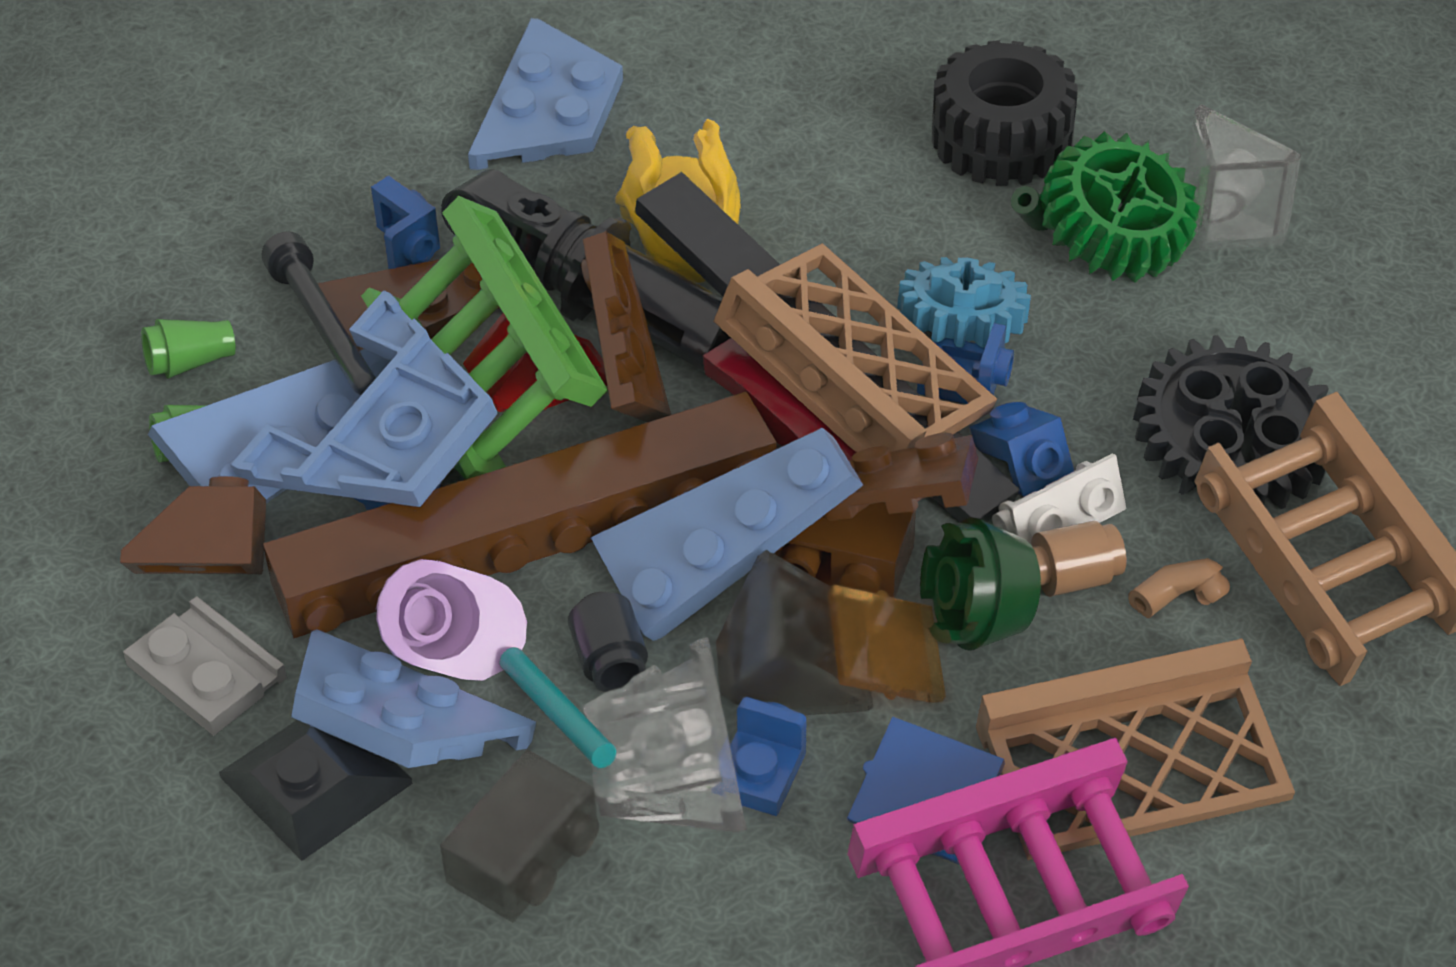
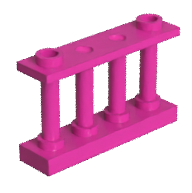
M1116 738L853 825L847 852L857 878L879 872L881 876H889L926 960V963L915 967H1023L1132 928L1138 936L1148 935L1163 929L1176 918L1175 913H1177L1189 888L1183 874L1155 884L1151 883L1111 800L1128 762ZM1075 806L1078 811L1086 812L1125 894L1088 907L1086 906L1046 821L1052 813ZM1007 828H1011L1013 832L1021 833L1059 917L1020 929L981 843L986 835ZM944 849L947 854L956 855L993 937L992 940L955 953L915 865L920 860V857Z

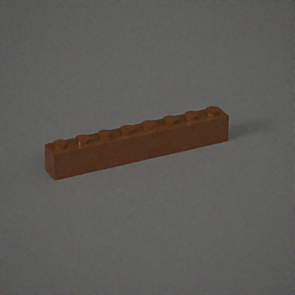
M746 391L435 489L420 507L390 503L263 543L271 585L293 638L310 634L316 629L326 633L334 630L341 623L377 612L378 597L387 579L402 565L420 559L441 561L489 576L498 572H515L529 562L560 552H576L588 543L593 542L591 537L776 450V440Z

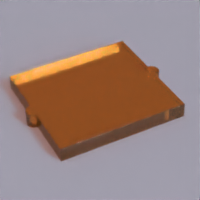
M833 585L828 592L839 684L884 693L885 697L889 700H894L897 696L929 703L942 702L946 694L938 642L929 631V628L934 623L932 606L892 598L882 590L874 594Z

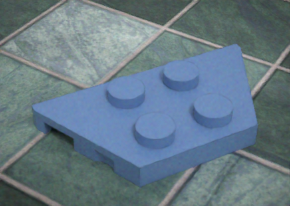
M531 18L468 153L469 169L488 168L487 160L521 155L522 163L543 160L557 154L568 156L593 152L623 82L622 65L547 23Z
M318 629L312 631L291 715L294 719L407 768L437 764L438 761L443 759L462 760L482 756L485 741L495 739L507 742L516 751L527 749L533 740L536 721L460 690L459 686L448 678L424 675L401 665V661L391 654L370 652Z

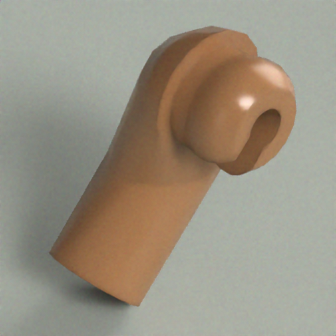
M1205 558L1163 566L1131 590L1128 594V599L1134 609L1146 618H1150L1179 595L1192 589L1201 604L1209 605L1229 592L1230 582L1221 574L1220 570L1223 567L1219 563Z

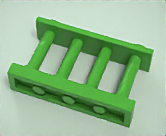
M458 196L442 212L455 233L452 239L454 246L402 299L394 298L399 302L401 309L411 320L415 318L422 326L418 317L473 263L482 277L480 281L481 290L431 340L444 354L448 353L451 355L500 307L510 323L507 327L509 335L469 375L487 392L526 352L538 368V371L535 373L537 381L486 431L484 430L455 464V469L465 479H469L506 467L498 453L554 399L563 400L566 398L592 407L608 389L497 211ZM368 288L361 297L367 307H369L382 292Z

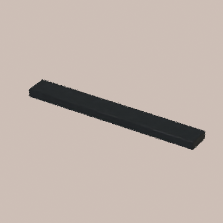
M683 172L678 173L636 200L634 213L722 297H724L731 277L747 269L756 276H759L780 265ZM777 294L791 308L796 309L795 297ZM808 300L809 312L836 317L822 303ZM820 333L834 347L839 348L838 336ZM852 339L853 351L877 356L865 343ZM863 372L879 388H883V376ZM896 379L897 391L920 396L905 381ZM907 412L925 429L928 427L927 416ZM959 432L953 434L954 438L963 437ZM977 449L978 462L968 504L945 508L942 495L932 496L959 523L970 517L988 522L994 514L999 512L1000 504L1007 500L1014 502L1020 490Z

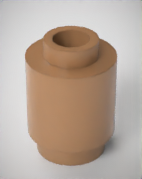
M1094 520L1038 532L1032 536L1031 545L1039 563L1041 587L1048 597L1109 584L1113 576L1123 574L1126 569L1125 545L1119 530L1113 524L1101 525L1098 521Z

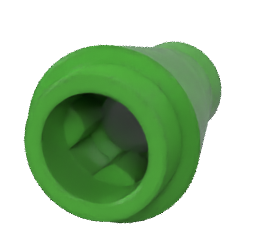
M156 319L154 326L143 327L141 330L142 350L149 374L165 373L167 379L222 357L234 356L236 351L234 332L229 320L210 322Z

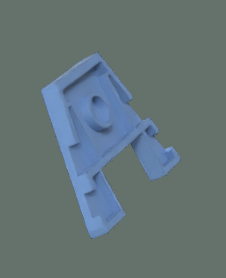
M383 290L349 331L357 346L391 362L317 447H313L266 424L232 462L231 467L237 477L247 479L249 481L248 484L420 507L498 413L492 398L448 353L444 354L434 344L427 331L415 318L411 320L401 309L399 302L390 293Z

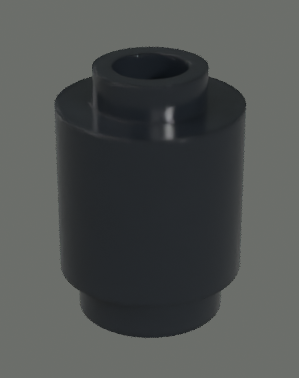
M600 591L585 596L575 605L568 616V626L584 675L603 692L616 693L628 690L643 679L646 673L645 664L648 660V652L632 605L628 598L618 593Z

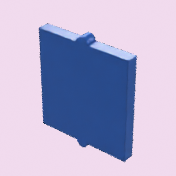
M892 716L873 761H866L863 765L866 777L847 820L856 824L998 777L1003 770L1005 760ZM945 849L932 853L960 865L956 855L947 854Z

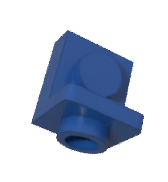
M743 697L737 708V732L712 782V797L778 816L806 755L805 715L792 711L779 703H765L749 697Z

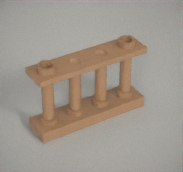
M1334 392L1315 401L1300 434L1301 440L1239 467L1235 466L1221 444L1217 443L1208 447L1194 482L1197 485V491L1204 506L1210 512L1218 515L1305 639L1307 651L1313 662L1319 668L1326 670L1338 685L1342 686L1353 679L1368 652L1363 644L1425 615L1433 618L1447 635L1456 632V551L1339 393ZM1313 462L1322 465L1338 487L1335 491L1272 518L1253 491L1254 488ZM1350 512L1360 517L1376 539L1310 570L1289 541ZM1387 563L1395 566L1413 592L1346 622L1326 591Z

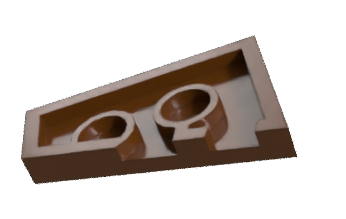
M606 231L583 239L586 259H583L581 263L582 272L593 297L611 409L645 422L670 416V407L625 243Z

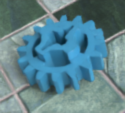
M942 257L939 266L923 261L919 263V271L910 269L905 271L904 280H901L899 285L897 309H901L900 313L922 332H932L931 340L937 343L944 338L954 339L956 347H963L966 341H975L977 345L984 348L994 323L1006 325L1005 343L1009 342L1010 333L1019 335L1023 333L1024 323L1028 322L1031 295L1026 294L1028 286L1026 282H1014L1015 273L1013 271L995 272V263L989 262L981 267L979 266V260L965 257L958 258V262L954 264L947 257Z

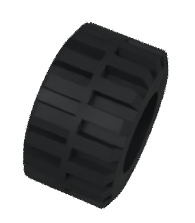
M1000 40L988 41L987 45L973 44L965 47V53L955 52L947 58V64L939 67L936 80H934L932 144L934 149H938V158L943 164L952 162L951 170L958 175L963 176L966 172L972 173V181L984 184L986 178L996 179V186H1008V181L1011 179H1018L1020 185L1032 183L1034 174H1037L1040 178H1045L1050 166L1054 165L1059 154L1067 146H1073L1078 85L1075 84V75L1071 68H1064V61L1057 55H1047L1046 49L1039 46H1024V42L1012 41V43H1001Z

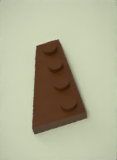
M937 433L918 440L915 443V447L890 452V448L887 446H876L859 451L852 456V460H849L863 483V486L822 517L827 518L828 521L852 519L857 512L865 509L869 504L881 502L886 504L888 514L913 512L919 506L918 500L941 495L945 508L967 505L978 462V455L972 435L954 438L951 433Z

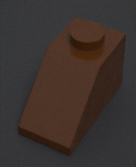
M217 476L209 479V486H189L121 549L120 563L134 574L262 575L266 499L255 486H248L249 481L240 477Z

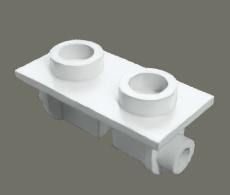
M1112 453L1094 463L1084 461L1077 465L1076 471L1046 485L1045 488L1037 492L1035 491L1015 502L1007 500L1001 503L999 512L992 517L993 525L1020 536L1031 544L1032 536L1035 533L1094 520L1100 523L1124 511L1127 508L1116 455Z

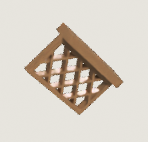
M823 243L759 276H756L747 269L731 277L713 321L856 453L876 446H887L890 448V452L915 447V443L918 440L937 433L955 434L990 413L997 401L993 394ZM818 268L836 284V287L808 282L807 273ZM777 294L795 297L796 309L791 308ZM808 300L837 306L838 317L809 312ZM850 309L870 314L879 322V326L852 321ZM820 333L838 336L839 348L834 347ZM852 339L880 345L881 357L853 351ZM894 348L912 352L922 361L923 366L895 360ZM863 372L883 376V388H879ZM896 379L923 384L925 387V397L897 391ZM938 388L956 391L968 404L961 405L939 400ZM907 412L927 416L928 427L925 429Z
M1243 638L982 695L975 728L983 748H989L990 754L1005 760L1000 776L1021 769L1014 765L1008 748L1032 743L1053 754V758L1078 750L1072 744L1079 732L1091 729H1098L1119 740L1123 753L1129 745L1164 763L1151 787L1124 773L1117 788L1142 801L1134 816L1121 819L1129 837L1292 800L1295 794L1249 678L1248 671L1252 660ZM1236 697L1245 721L1238 734H1235L1201 716L1209 703ZM1195 706H1196L1194 712H1192V711L1186 709V708H1190V707H1195ZM1161 714L1185 726L1172 749L1137 732L1145 717ZM1131 721L1129 726L1122 724L1123 722ZM1193 731L1229 749L1217 772L1180 754ZM1249 732L1254 743L1245 739ZM1066 735L1063 741L1055 738ZM1236 754H1239L1263 766L1271 785L1248 789L1226 778L1225 774ZM1172 768L1208 786L1200 801L1182 804L1159 792ZM1216 791L1224 794L1223 796L1212 798ZM1075 806L1064 809L1076 817L1068 831L1053 834L1061 852L1100 844L1092 825L1081 828L1084 821L1091 823L1085 811H1078ZM1150 806L1159 809L1157 811L1147 813ZM1017 832L1027 859H1033L1021 833Z

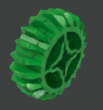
M1105 131L1095 140L1083 136L1079 142L1075 143L1074 147L1067 146L1059 154L1054 166H1050L1044 178L1045 185L1040 195L1041 205L1045 210L1042 226L1055 230L1053 233V245L1068 246L1070 248L1069 262L1078 258L1088 262L1089 274L1102 268L1107 270L1112 282L1121 276L1123 272L1134 283L1141 277H1144L1146 273L1156 278L1167 266L1172 267L1175 262L1180 260L1196 234V221L1198 220V212L1201 207L1194 202L1197 187L1184 183L1186 168H1173L1169 165L1170 152L1162 155L1152 152L1149 140L1140 146L1133 144L1127 132L1117 141H1114Z

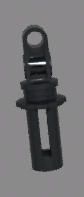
M493 169L485 170L447 193L442 200L441 213L458 196L497 211L544 288L548 291L556 289L561 292L560 311L564 317L571 321L577 318L583 320L594 309L592 293L586 284L582 272L581 263L583 259H586L583 239L606 231L625 243L650 338L653 343L704 371L703 355L731 338L713 322L723 298L630 247L631 225L621 217L617 219L610 217L596 227L591 223L588 216L576 210L569 212L560 207L551 198L535 193L511 180L504 173ZM442 213V217L446 226L455 235L454 231L452 230V228L450 227L449 223L447 222L446 218Z

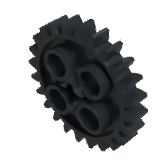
M1213 335L1209 349L1205 350L1200 343L1191 339L1188 342L1185 355L1174 348H1170L1165 363L1154 361L1149 377L1143 378L1133 414V420L1139 422L1135 439L1136 441L1147 443L1143 457L1145 461L1163 460L1158 476L1161 480L1176 475L1182 478L1179 493L1184 495L1197 487L1194 481L1210 446L1220 443L1235 466L1239 467L1301 440L1300 434L1316 400L1327 395L1328 386H1309L1313 369L1307 367L1294 371L1289 368L1293 358V354L1290 352L1282 355L1277 360L1269 357L1270 343L1264 342L1254 352L1248 350L1247 342L1243 336L1238 337L1234 348H1226L1222 339L1218 335ZM1313 462L1254 488L1253 491L1263 505L1266 498L1269 497L1275 505L1283 509L1286 508L1291 493L1301 499H1305L1311 484L1320 486L1326 471L1322 465Z

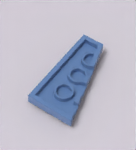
M360 350L361 355L376 378L391 362L368 350ZM336 360L154 424L151 426L148 435L189 486H209V479L212 477H237L231 467L232 462L266 424L313 447H317L361 395H358L353 390ZM248 484V486H255L265 497L266 503L286 490Z
M821 428L591 537L621 595L629 599L642 634L655 641L664 637L862 487L863 483L835 438L824 428Z

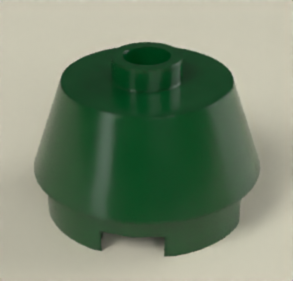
M975 517L966 518L961 523L942 524L943 539L940 545H927L920 573L921 599H933L935 616L938 621L934 622L929 628L932 636L941 643L957 644L962 649L971 651L1025 631L1035 617L1041 590L1040 568L1032 545L1020 536Z

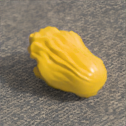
M706 119L702 126L703 130L699 129L694 134L693 140L698 151L697 159L686 156H666L662 158L656 146L654 134L646 126H632L626 132V138L629 139L632 162L628 167L622 187L615 197V204L619 205L622 218L633 224L638 230L648 257L695 283L704 282L706 280L634 212L637 198L678 173L683 172L738 224L741 207L740 192L736 175L720 140V127L715 121Z

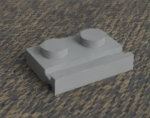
M196 596L189 601L190 609L179 617L173 613L125 649L123 654L129 668L214 736L263 698L264 692L276 682L282 683L287 679L282 662Z

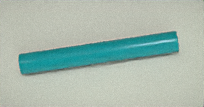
M512 647L501 655V668L595 767L605 768L615 760L617 754L615 746L521 649Z

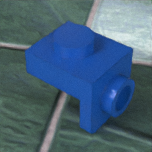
M387 176L373 185L371 191L376 225L378 229L384 232L388 268L392 269L428 262L434 253L440 249L436 208L430 205L419 192L409 190L390 176Z
M993 324L986 347L984 348L968 341L965 342L963 347H956L954 339L944 338L937 343L934 342L991 394L994 395L997 385L1005 387L1008 385L1013 367L1014 350L1005 349L1006 325ZM917 383L918 394L925 395L923 384ZM938 388L940 399L968 404L956 391Z
M1011 402L993 409L990 412L991 418L969 427L975 447L980 452L1008 463L1012 481L1020 489L1019 495L1025 497L1035 491L1037 492L1045 488L1046 485L1074 472L1063 425L1059 416L1029 407L1024 402Z

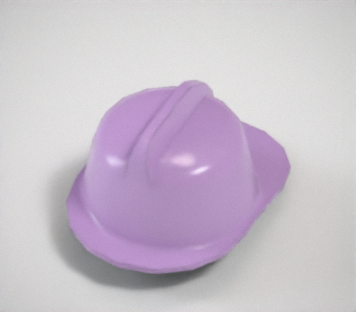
M420 559L402 565L387 579L378 597L376 620L383 642L394 656L413 666L458 679L483 681L503 671L500 666V657L507 649L517 647L522 650L526 642L527 620L521 602L507 585L490 576L441 561Z

